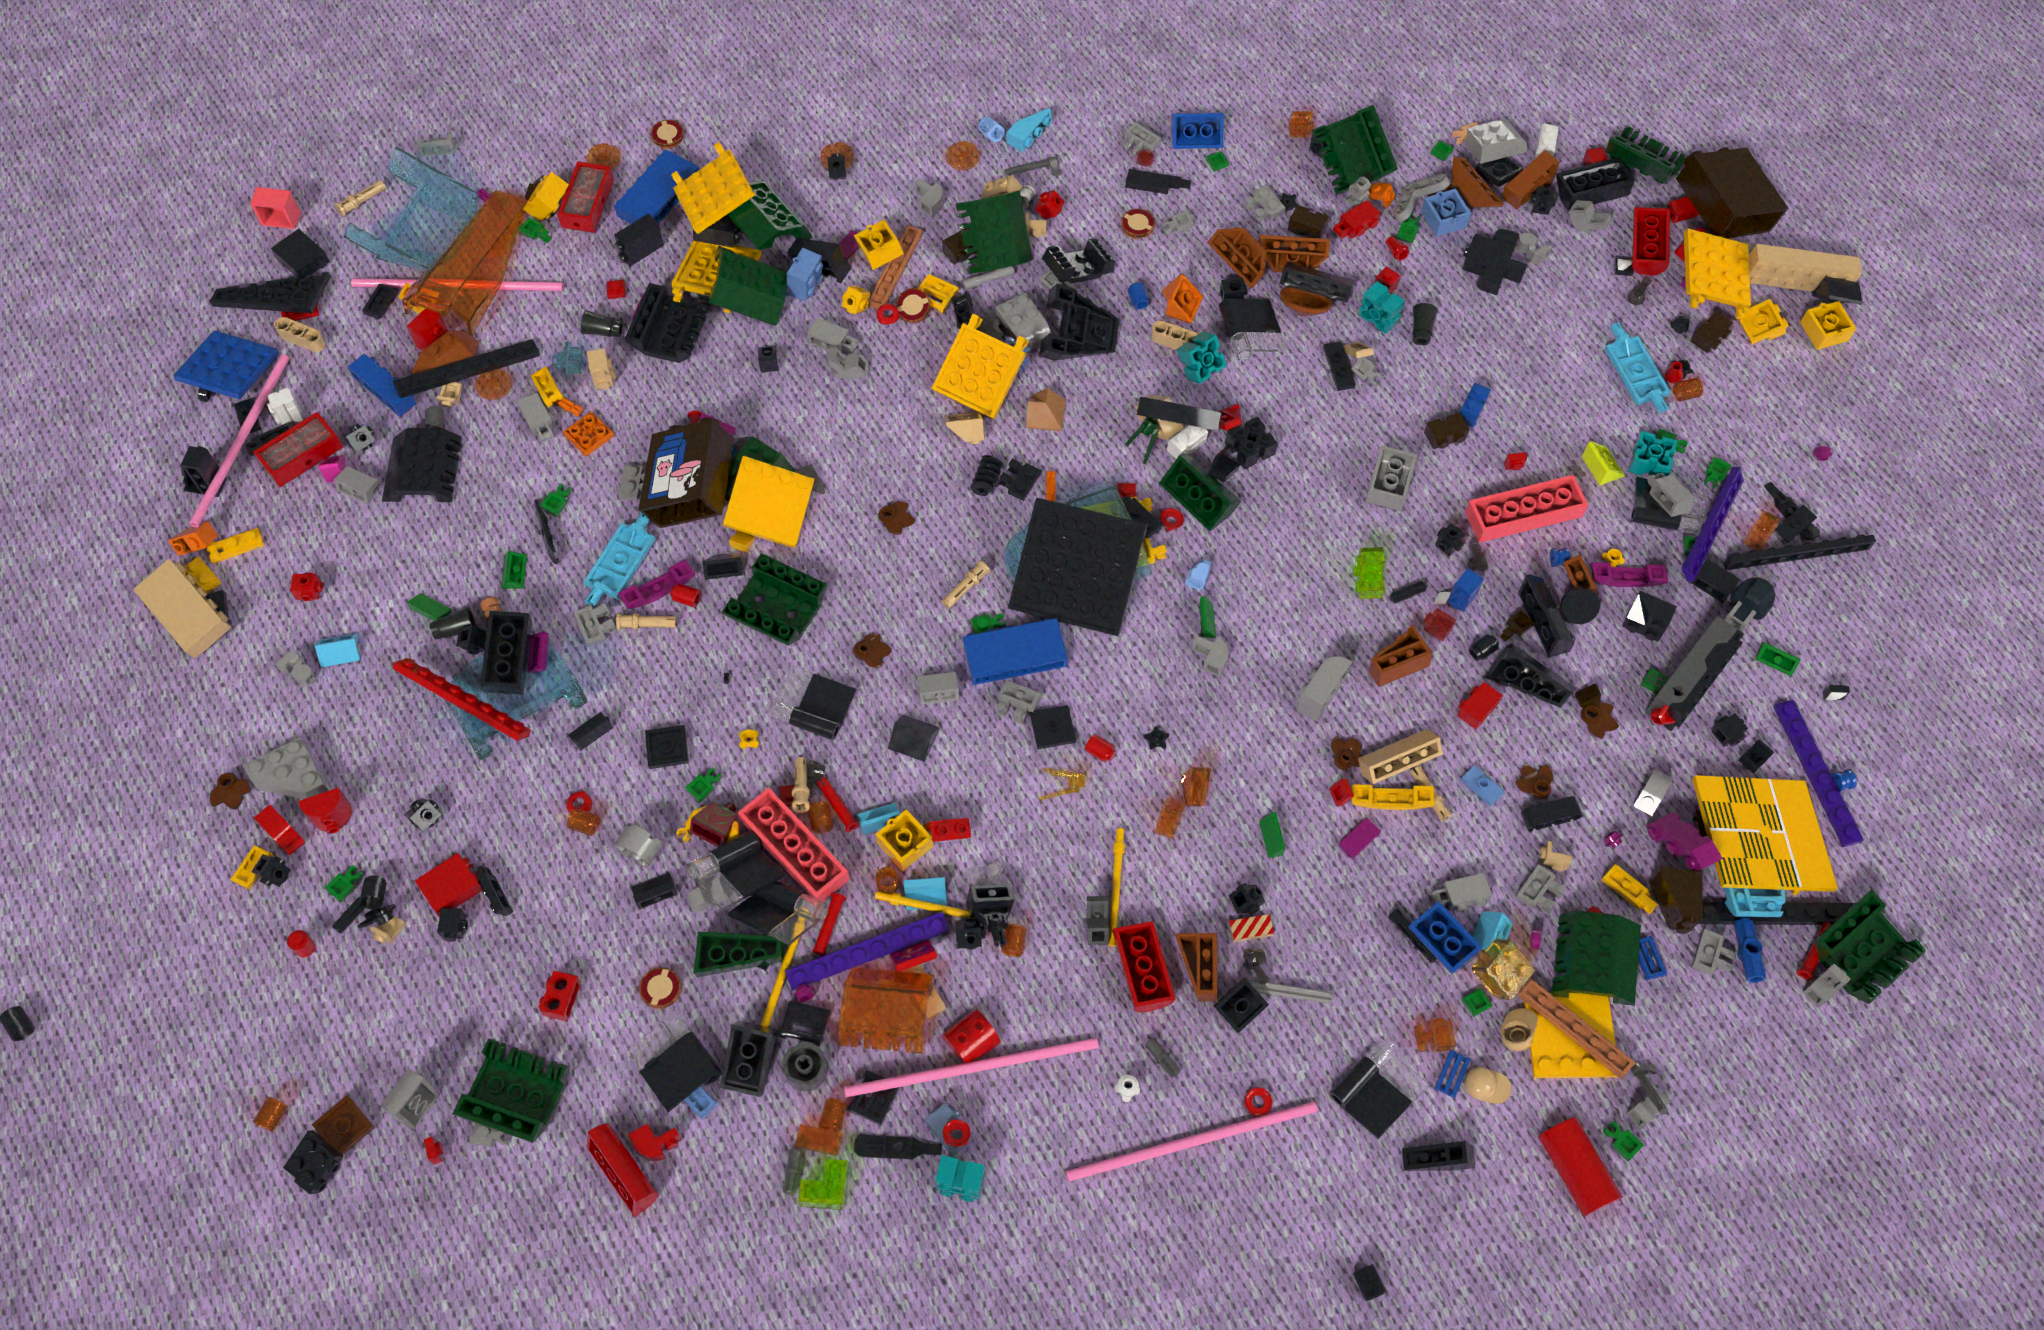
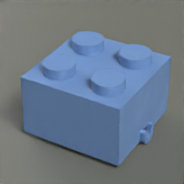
M1456 188L1446 192L1438 191L1436 195L1426 197L1421 209V213L1436 237L1466 228L1471 216V212Z
M802 248L798 256L793 258V264L787 272L788 295L805 302L809 296H813L816 284H820L823 278V274H821L823 268L821 255Z

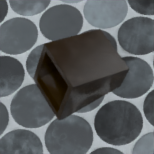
M1660 866L1649 879L1650 888L1669 929L1676 930L1680 934H1687L1703 919L1702 872Z

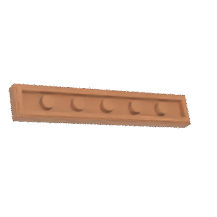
M906 226L899 240L904 254L887 263L868 299V307L878 310L881 305L888 303L923 235V230Z
M1530 979L1517 994L1519 998L1621 1080L1636 1063L1534 980Z

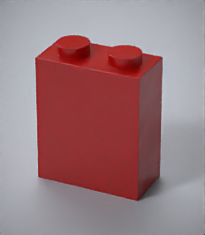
M458 853L414 880L438 917H440L441 908L455 909L482 891L479 885L481 882L476 872L474 874L471 873L469 869L472 865L466 857L462 859Z

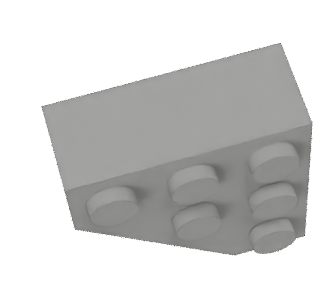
M301 737L243 765L251 782L260 791L273 792L278 795L306 799L329 791L307 745Z

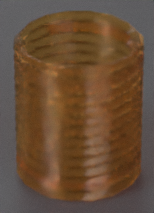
M1699 378L1676 382L1673 385V395L1679 402L1701 397L1704 391L1703 384Z
M824 801L812 803L808 810L812 832L822 834L831 831L834 825L829 803Z
M574 808L568 816L567 828L593 836L599 827L600 817L585 810Z
M882 867L877 871L875 879L878 890L889 894L895 893L899 887L898 875L895 869L892 867ZM885 876L895 878V882L890 886H883L879 883L880 879Z
M1008 924V927L1004 929L1007 944L1001 947V952L1012 957L1022 956L1027 929L1021 925Z
M268 1096L252 1122L263 1129L274 1132L288 1106Z
M834 1098L825 1099L818 1126L826 1131L841 1132L848 1106L847 1103Z

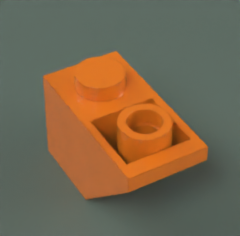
M207 520L201 522L197 528L193 526L170 538L168 542L177 555L181 556L207 548L218 537V534Z

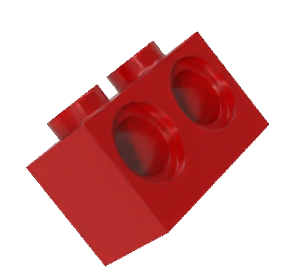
M553 970L552 976H549L546 981V993L539 1001V1011L543 1016L568 1022L581 985L578 976ZM567 983L565 988L557 989L559 984ZM560 1002L556 1009H550L553 1003Z

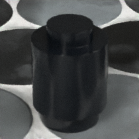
M1486 634L1471 644L1469 653L1476 661L1484 660L1498 650V640L1493 635Z

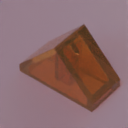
M1763 510L1744 544L1762 551L1781 519Z
M1191 767L1182 776L1181 783L1186 806H1205L1211 773L1210 767Z
M1167 797L1162 806L1154 833L1174 839L1186 803Z

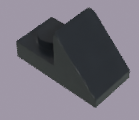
M776 345L758 347V361L761 373L779 371Z

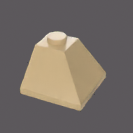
M980 412L944 415L946 426L965 442L978 444L984 440L983 419Z

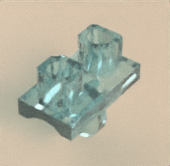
M565 342L564 354L563 352H558V354L552 357V363L556 365L557 369L562 368L565 372V378H571V374H579L581 372L580 362L573 361V359H582L583 352L581 347H572L571 342Z

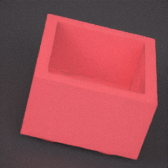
M256 187L250 204L260 224L263 226L295 229L301 212L291 191Z

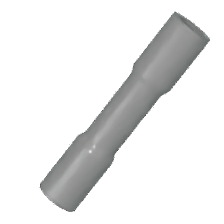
M1011 266L979 276H973L962 280V285L965 290H968L983 283L1013 275L1014 269Z

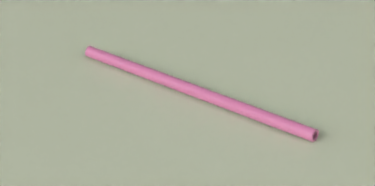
M351 279L352 287H377L378 284H382L392 288H403L405 283L428 289L563 291L564 287L563 282Z
M281 354L193 514L189 522L191 526L199 527L268 400V395L271 394L289 361L287 355Z
M1091 1038L845 1086V1096L851 1097L1098 1048L1097 1038Z
M1315 1101L1067 1170L1066 1175L1069 1182L1315 1113L1318 1112Z

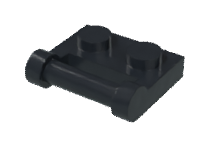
M789 1000L779 1031V1037L798 1039L814 1043L820 1047L830 1016V1010ZM793 1024L818 1031L814 1035L789 1029V1026Z
M866 1070L862 1083L886 1078ZM900 1087L873 1092L865 1109L861 1108L860 1105L866 1094L856 1095L846 1110L882 1126Z

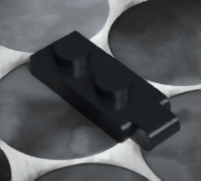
M291 422L253 437L251 442L245 445L249 455L254 456L253 451L292 428Z
M1125 495L1117 501L1120 506V512L1128 520L1148 525L1145 533L1147 539L1162 529V525L1135 498L1130 499Z
M479 866L477 873L483 886L481 889L489 898L492 911L503 916L513 913L496 876L492 874L489 868Z

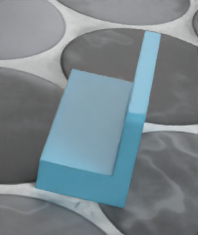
M358 634L318 640L315 644V649L320 666L327 667L359 661L360 655L357 648Z
M892 803L857 814L863 835L882 829L887 825L889 819H895L900 815V811H898L896 803Z
M945 877L904 880L905 897L947 906ZM906 906V910L919 909L915 907Z
M1483 911L1472 937L1491 958L1500 959L1513 923L1502 912Z

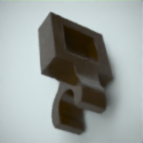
M1521 610L1507 621L1508 627L1502 631L1503 634L1500 635V638L1506 642L1515 633L1520 637L1530 630L1535 623Z

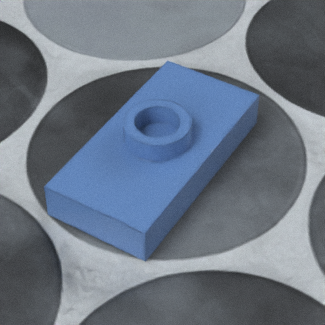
M1475 765L1460 779L1490 807L1505 793L1503 789Z
M702 1086L684 1100L702 1120L718 1106L717 1102Z

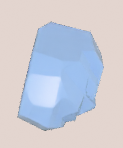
M990 117L982 118L978 124L979 131L994 143L1001 141L1005 135L1004 128Z
M1206 559L1198 561L1188 571L1185 584L1195 589H1204L1212 562Z

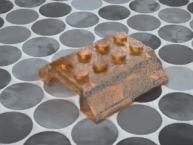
M852 967L843 990L838 1023L839 1046L849 1047L851 1041V1047H857L859 1043L858 1033H862L864 1036V1048L870 1049L872 1043V1049L891 1051L893 1046V1051H898L900 1048V1037H905L906 1052L911 1053L913 1048L914 1053L923 1054L926 1037L923 1034L928 997L932 996L935 975Z

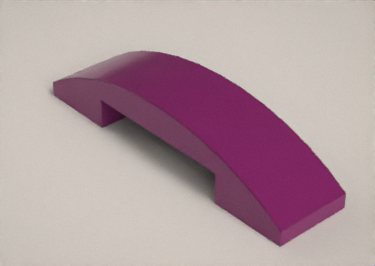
M683 560L669 567L668 573L638 588L633 585L619 592L618 596L627 609L641 607L669 594L672 587L676 586L677 583H687L695 573L687 561Z
M1591 563L1593 581L1614 587H1651L1668 583L1665 565L1647 564L1645 568L1611 567L1610 563Z

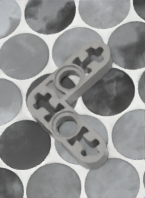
M1440 174L1405 186L1393 211L1397 221H1404L1411 215L1418 197L1447 188L1450 185L1447 175Z

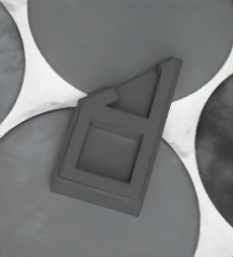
M812 464L795 470V473L814 478L812 490L825 494V489Z

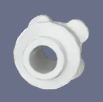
M1029 185L1022 186L1020 192L1022 205L1028 208V203L1036 197V193L1033 187Z
M1131 1075L1122 1076L1114 1088L1115 1092L1122 1096L1124 1102H1129L1131 1097L1140 1093L1139 1083ZM1125 1085H1130L1131 1088L1128 1089Z

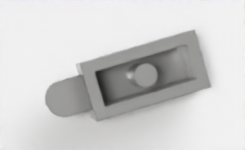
M816 318L807 332L809 344L829 351V348L836 347L841 352L852 354L858 345V341L849 336L848 329L832 324L828 320Z
M538 393L517 400L520 411L533 436H539L541 441L554 437L551 430L554 429L552 422L555 419L551 411L547 412L546 408L548 407L543 399H540Z
M1660 472L1648 476L1647 480L1651 486L1649 494L1671 517L1690 512L1695 497L1674 475L1665 476Z
M1484 873L1446 881L1442 888L1433 891L1431 896L1434 905L1439 901L1443 906H1448L1449 911L1456 910V912H1462L1468 909L1469 906H1485L1492 894Z

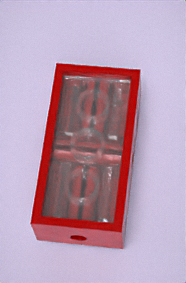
M577 161L557 214L562 228L595 233L614 182L610 166Z
M316 412L253 451V453L280 488L342 449L343 446L335 432L320 414Z

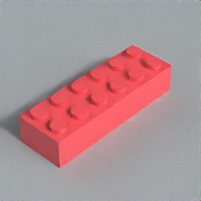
M1570 475L1469 500L1465 514L1478 543L1581 518L1588 507V503L1575 476Z
M769 787L737 812L742 825L748 831L753 830L757 834L761 845L818 906L829 898L831 893H835L850 880L848 871Z

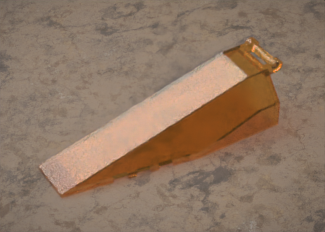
M495 190L440 255L410 286L402 300L405 314L409 315L413 306H420L439 312L440 315L446 317L452 308L465 321L469 335L473 336L503 282L507 263L511 257L512 248L515 245L516 236L526 212L523 208L528 200Z

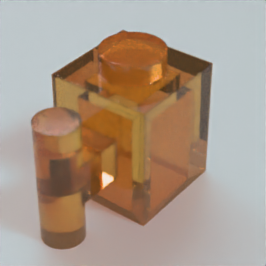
M1292 111L1288 124L1289 138L1310 137V132L1314 129V121H1311L1312 111Z
M1444 1018L1432 1020L1427 1027L1428 1033H1423L1422 1025L1414 1026L1418 1052L1427 1051L1426 1043H1430L1431 1053L1450 1051L1455 1048L1456 1041L1451 1020L1445 1021Z

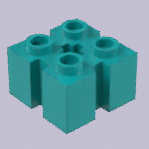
M1376 281L1363 294V305L1360 306L1358 315L1368 322H1373L1376 328L1387 334L1399 322L1400 311L1403 310L1405 300L1395 293L1391 295L1385 285Z
M1203 331L1193 338V343L1186 342L1176 349L1180 361L1186 363L1183 369L1189 381L1201 384L1211 377L1210 372L1217 373L1227 366L1223 353L1217 350L1220 348V344L1216 334Z
M1641 431L1634 444L1633 457L1630 461L1628 472L1641 476L1644 473L1655 475L1661 472L1668 476L1672 468L1674 459L1672 457L1678 440L1662 437L1660 440L1655 438L1656 434Z
M941 1155L935 1179L936 1190L940 1191V1195L952 1197L953 1194L961 1195V1200L967 1202H974V1199L979 1200L985 1178V1165L970 1161H960L957 1158Z

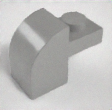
M918 178L915 181V193L921 196L919 198V209L933 218L943 206L942 188L937 182L931 186L928 182Z
M1576 200L1569 210L1572 224L1587 234H1590L1593 229L1605 231L1612 220L1609 213L1595 212L1592 201Z
M836 347L829 348L827 363L834 368V376L842 379H859L867 376L868 360L861 354L855 352L846 356Z
M1196 635L1193 640L1192 650L1207 656L1204 661L1203 670L1221 677L1226 668L1229 655L1226 643L1219 637L1213 643L1206 637Z
M1653 768L1633 806L1652 816L1672 782V777Z
M1833 964L1816 978L1803 993L1820 1007L1851 979L1842 968Z

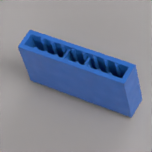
M665 149L662 154L658 155L652 165L648 166L633 186L626 191L623 197L616 202L614 208L617 217L632 224L649 213L660 223L679 202L673 189L677 184L671 174L677 171L680 177L685 180L697 172L699 166Z
M1047 618L1035 623L1027 622L1020 626H1007L999 630L991 629L979 634L970 633L963 637V647L972 685L1067 667L1068 658L1057 618Z

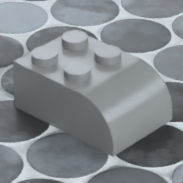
M1506 120L1492 121L1467 128L1466 146L1480 164L1527 152V143Z
M1023 293L995 306V316L999 318L1002 329L1007 337L1017 341L1020 335L1029 341L1027 348H1031V350L1025 352L1026 354L1039 349L1041 340L1049 333L1051 334L1046 320L1027 293Z
M1381 445L1365 502L1402 511L1417 454Z
M1331 657L1325 660L1318 670L1314 669L1309 677V683L1304 684L1299 692L1297 711L1318 722L1346 680L1352 661L1344 657Z
M407 1069L391 1092L384 1098L380 1107L392 1118L414 1131L440 1094L422 1076Z

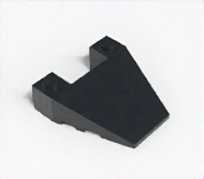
M1058 283L1049 290L1047 307L1063 311L1059 336L1049 333L1041 340L1039 356L1056 361L1114 353L1120 319L1103 307L1099 308L1093 304L1091 299L1083 297L1076 289Z

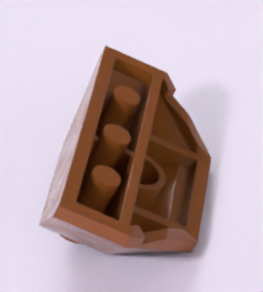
M1453 158L1452 185L1456 188L1459 195L1466 200L1465 203L1470 208L1503 207V202L1465 158Z
M1245 228L1218 229L1207 242L1250 288L1253 289L1264 275L1267 250Z
M1260 235L1259 243L1267 250L1265 262L1273 272L1282 273L1287 262L1315 269L1329 257L1330 239Z
M448 331L420 352L411 375L476 356L479 342L467 331Z

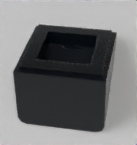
M1511 259L1504 278L1520 284L1527 264Z

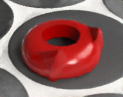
M883 304L876 312L877 319L881 324H893L899 319V310L893 304ZM889 309L893 313L890 316H884L883 311Z
M1167 508L1160 513L1161 523L1166 527L1167 531L1178 529L1184 523L1183 514L1176 509ZM1167 518H1175L1176 523H1169Z
M585 791L571 794L566 802V808L573 816H583L590 812L592 807V799ZM576 799H583L584 803L581 807L576 808L573 806Z
M1257 1087L1247 1092L1244 1097V1103L1249 1113L1255 1116H1262L1270 1111L1272 1098L1266 1089ZM1254 1096H1260L1263 1099V1106L1261 1108L1253 1106L1252 1099Z
M959 1119L947 1122L942 1131L944 1143L952 1147L967 1146L971 1136L969 1125ZM954 1130H960L963 1136L956 1140L950 1134Z

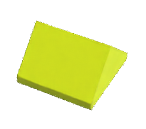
M1593 441L1587 444L1582 458L1599 485L1625 476L1606 446Z

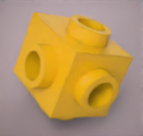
M857 285L848 286L847 291L843 294L841 306L846 308V311L851 314L862 313L868 307V299L871 293Z

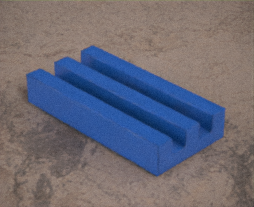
M1652 936L1640 938V946L1652 973L1650 974L1639 947L1638 962L1646 981L1666 976V969ZM1645 942H1648V945L1651 949V952L1653 954V957L1660 972L1656 971L1654 964L1652 962L1651 955L1648 952L1647 947L1645 945Z
M1450 1050L1434 1089L1455 1098L1471 1058H1465L1462 1054L1454 1053L1455 1051ZM1453 1057L1456 1061L1445 1088H1443L1441 1084ZM1460 1061L1464 1062V1064L1462 1066L1454 1089L1451 1092L1449 1091V1088L1456 1074Z

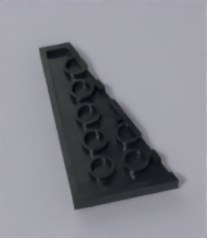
M323 272L322 276L313 277V274H310L302 279L291 277L266 281V284L263 285L252 283L249 287L244 288L239 286L219 288L215 290L210 303L214 307L312 314L331 276L329 272Z

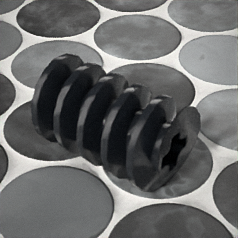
M990 455L982 456L980 465L973 478V483L970 486L972 492L980 496H987L988 493L994 492L996 481L999 479L998 475L1001 473L1000 469L1003 468V463Z

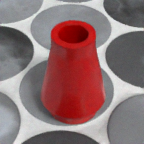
M1393 236L1386 240V245L1394 259L1402 261L1409 255L1407 245L1398 241Z
M1673 362L1666 370L1665 379L1668 382L1678 383L1683 379L1682 364L1680 362Z

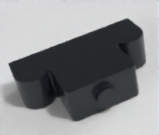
M1498 229L1493 239L1475 234L1470 247L1466 246L1463 254L1465 261L1462 269L1479 275L1476 285L1480 290L1494 295L1498 294L1519 233Z

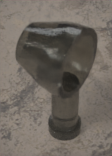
M1644 277L1640 286L1630 290L1627 295L1629 303L1633 305L1643 304L1646 297L1645 289L1651 284L1650 278Z
M1473 539L1469 542V546L1474 553V556L1469 559L1470 568L1472 571L1488 570V564L1485 554L1481 552L1478 540Z
M810 760L807 787L810 790V795L808 798H813L812 793L815 780L824 778L826 766L815 760Z
M1245 949L1243 958L1247 968L1254 970L1261 985L1267 983L1269 978L1261 967L1266 962L1265 952L1262 949ZM1250 958L1252 959V964L1248 963Z

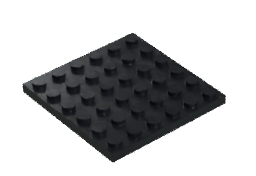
M1036 497L1008 609L1046 619L1057 618L1058 622L1119 637L1148 525Z

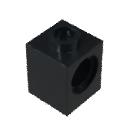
M1242 278L1221 280L1220 295L1222 301L1230 298L1244 299V295H1247L1246 284L1243 285Z

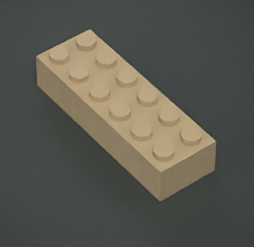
M1756 244L1749 254L1751 284L1814 292L1826 276L1856 282L1862 275L1860 257Z

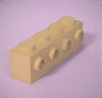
M1426 729L1358 758L1362 776L1372 784H1375L1443 754L1440 737Z

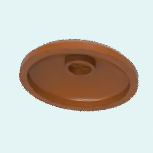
M1285 287L1280 292L1282 302L1300 316L1324 314L1332 307L1331 299L1325 296L1292 287Z

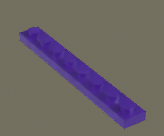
M1732 467L1730 473L1727 474L1726 481L1720 488V493L1717 499L1714 500V505L1711 511L1708 512L1707 519L1702 524L1701 531L1695 538V543L1692 549L1689 550L1686 561L1682 564V573L1685 574L1686 581H1695L1744 482L1740 467Z
M1794 700L1775 704L1773 708L1842 847L1861 843L1864 839Z
M940 911L786 969L785 973L793 991L802 984H812L949 932L943 912Z

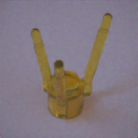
M1044 768L1043 771L1050 773L1052 776L1067 777L1068 786H1072V788L1041 796L1039 800L1042 801L1069 793H1079V788L1085 787V773Z

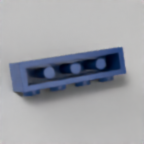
M364 353L347 366L354 379L399 417L416 404L413 397L415 394L404 398L399 397L393 385V381L398 378H393L385 367L381 368L373 357L369 358Z

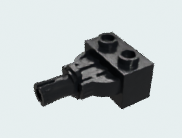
M971 885L966 899L970 918L976 917L983 924L984 930L988 929V932L992 933L996 947H999V943L1000 947L1005 946L1007 939L1004 929L1008 927L1007 919L1014 903L1011 885Z

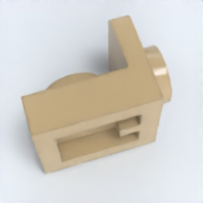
M394 916L383 925H378L376 928L371 926L370 931L374 934L373 938L381 944L385 941L392 944L406 923Z

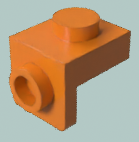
M1373 183L1368 190L1370 192L1369 198L1371 200H1382L1384 207L1388 208L1395 199V193L1389 183Z

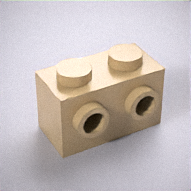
M1013 175L989 181L984 186L981 199L1018 190L1021 192L1022 185Z
M605 348L587 351L589 370L595 388L607 389L614 386L613 380L616 379L611 358L607 357Z

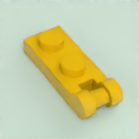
M546 366L531 375L548 408L556 400L560 401L564 398Z
M255 528L218 542H212L207 547V551L210 553V561L217 563L262 547L264 542L260 530Z

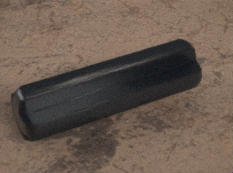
M1420 581L1390 594L1391 601L1396 604L1427 590L1426 584Z
M360 896L333 924V929L338 933H343L364 910L365 907L359 901Z

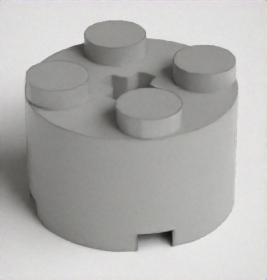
M628 822L616 840L614 847L629 859L632 857L636 860V863L647 868L663 843L657 838L653 840L649 832Z

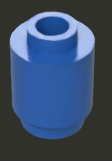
M1137 282L1131 284L1127 291L1132 305L1138 310L1146 308L1149 305V297L1144 284Z

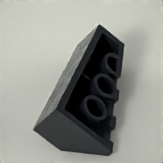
M1513 643L1505 647L1485 676L1487 679L1495 680L1502 685L1510 686L1522 693L1530 694L1537 699L1560 708L1566 704L1577 689Z

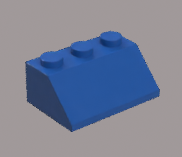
M1171 113L1173 149L1223 148L1224 113Z
M1439 901L1408 926L1451 974L1464 968L1478 956L1483 948Z

